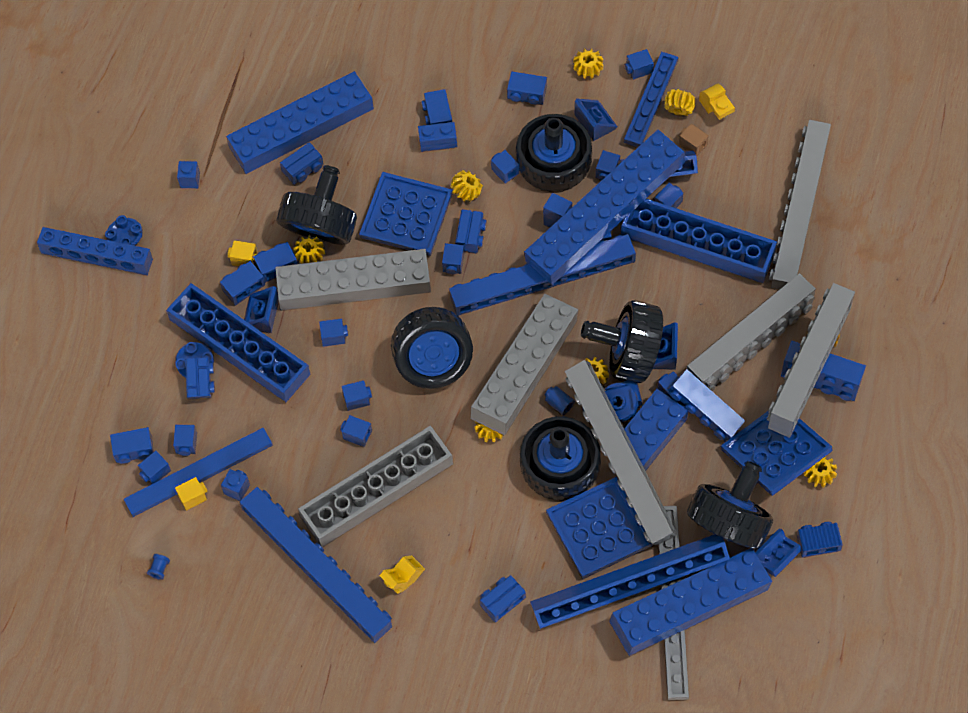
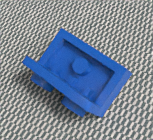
M779 528L755 553L766 571L776 577L802 549L799 544L787 538L784 531Z

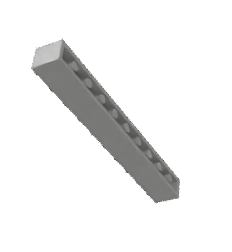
M809 120L808 127L804 126L802 137H805L804 142L800 141L798 152L801 153V158L797 157L795 168H798V171L793 173L791 184H794V188L789 189L788 200H791L790 205L786 204L784 211L787 219L786 221L782 220L780 231L783 232V237L779 236L777 248H780L779 253H775L773 264H776V267L771 269L770 272L771 288L781 289L798 275L831 126L829 123Z
M583 360L566 370V382L570 388L574 389L576 393L574 398L579 405H582L584 409L582 413L586 421L591 422L593 426L591 431L596 439L599 438L602 444L600 449L604 456H608L610 463H608L613 473L617 474L619 478L617 480L618 485L622 491L625 490L628 496L626 497L627 503L631 508L634 507L637 513L635 518L640 526L643 525L646 531L644 532L648 543L659 545L676 536L677 532L591 363Z

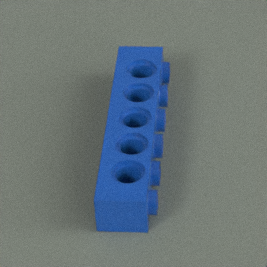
M42 227L37 241L42 254L148 275L153 261L150 249L46 227Z

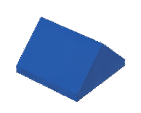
M575 100L574 115L586 128L593 141L617 128L615 122L598 100Z
M275 286L250 294L244 320L261 332L272 333L279 303L278 292Z
M674 322L663 327L661 344L653 369L676 370L678 323Z

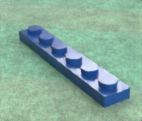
M661 51L626 133L624 143L639 147L644 142L677 65V56Z

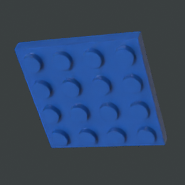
M382 172L360 230V238L409 251L426 249V255L431 256L451 201L453 190Z
M767 411L722 444L721 450L741 468L745 466L744 463L746 461H751L761 466L762 472H759L760 477L757 483L773 496L833 450L829 443L800 418L790 438L768 429L769 421H767L769 412Z
M617 477L546 510L551 523L582 579L653 546L652 543H648L644 536L646 531L643 525L640 526L635 518L637 513L634 507L631 508L627 503L626 497L628 496L619 487Z

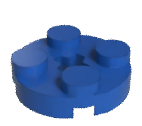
M614 383L605 388V393L620 422L627 421L636 415L638 397L629 386L623 383ZM618 398L623 401L620 407L614 405Z

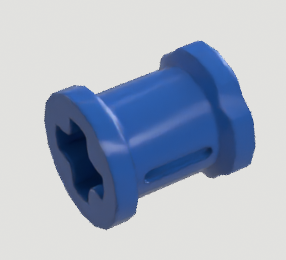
M154 554L152 557L154 559L151 568L147 570V574L155 579L162 580L164 579L163 573L166 565L170 563V560L166 556Z

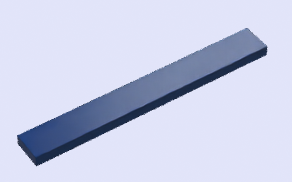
M261 428L124 498V501L134 517L177 495L175 487L195 477L199 483L273 446L265 429Z

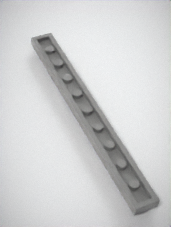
M664 506L677 535L659 544V554L679 547L677 506ZM681 577L661 584V590L681 581ZM685 630L664 639L668 700L689 699Z

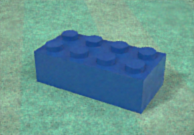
M791 341L784 359L781 377H785L787 370L791 369L793 365L792 360L796 352L799 353L801 343ZM830 353L814 388L821 390L825 394L840 396L841 399L846 401H855L866 365Z
M658 389L654 391L624 428L645 471L688 418V409Z

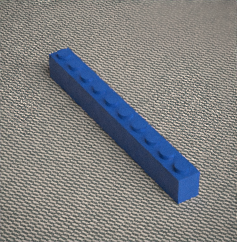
M618 235L608 241H599L553 285L527 263L522 267L509 268L505 272L493 273L482 279H473L469 283L456 284L449 288L450 299L456 315L459 316L634 263L636 252L629 235Z
M258 487L252 490L240 501L242 510L376 643L392 628L391 616L385 610L381 611L377 607L378 603L371 596L368 598L364 594V589L358 583L354 584L350 580L351 576L344 569L341 571L337 567V562L331 556L327 557L323 553L324 549L317 542L314 544L310 540L311 536L304 529L301 531L297 527L298 524L293 517H287L284 514L285 511L280 504H274L270 500L272 498L267 491H261Z
M714 534L530 601L541 629L730 560L723 538Z

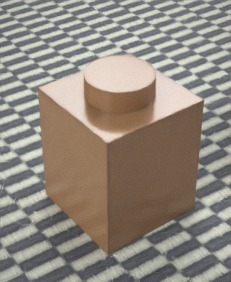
M692 123L688 128H683L679 134V145L687 151H694L696 156L708 145L709 135Z

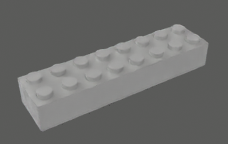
M426 249L276 267L278 298L281 311L431 292Z
M799 273L687 365V369L713 392L719 382H725L731 372L738 371L747 359L751 360L756 356L760 348H766L771 343V339L775 336L779 337L789 324H795L801 314H807L812 309L816 288Z
M833 283L831 289H826L822 305L819 304L815 313L816 317L809 324L807 336H804L801 341L799 353L796 352L792 360L793 365L791 369L787 370L784 377L783 386L780 385L776 394L777 398L769 408V415L767 417V421H769L768 429L789 438L791 437L851 310L855 291Z
M547 294L543 295L471 406L470 419L505 436L576 324L577 308Z
M430 425L298 508L300 517L319 545L323 547L453 465L452 454Z

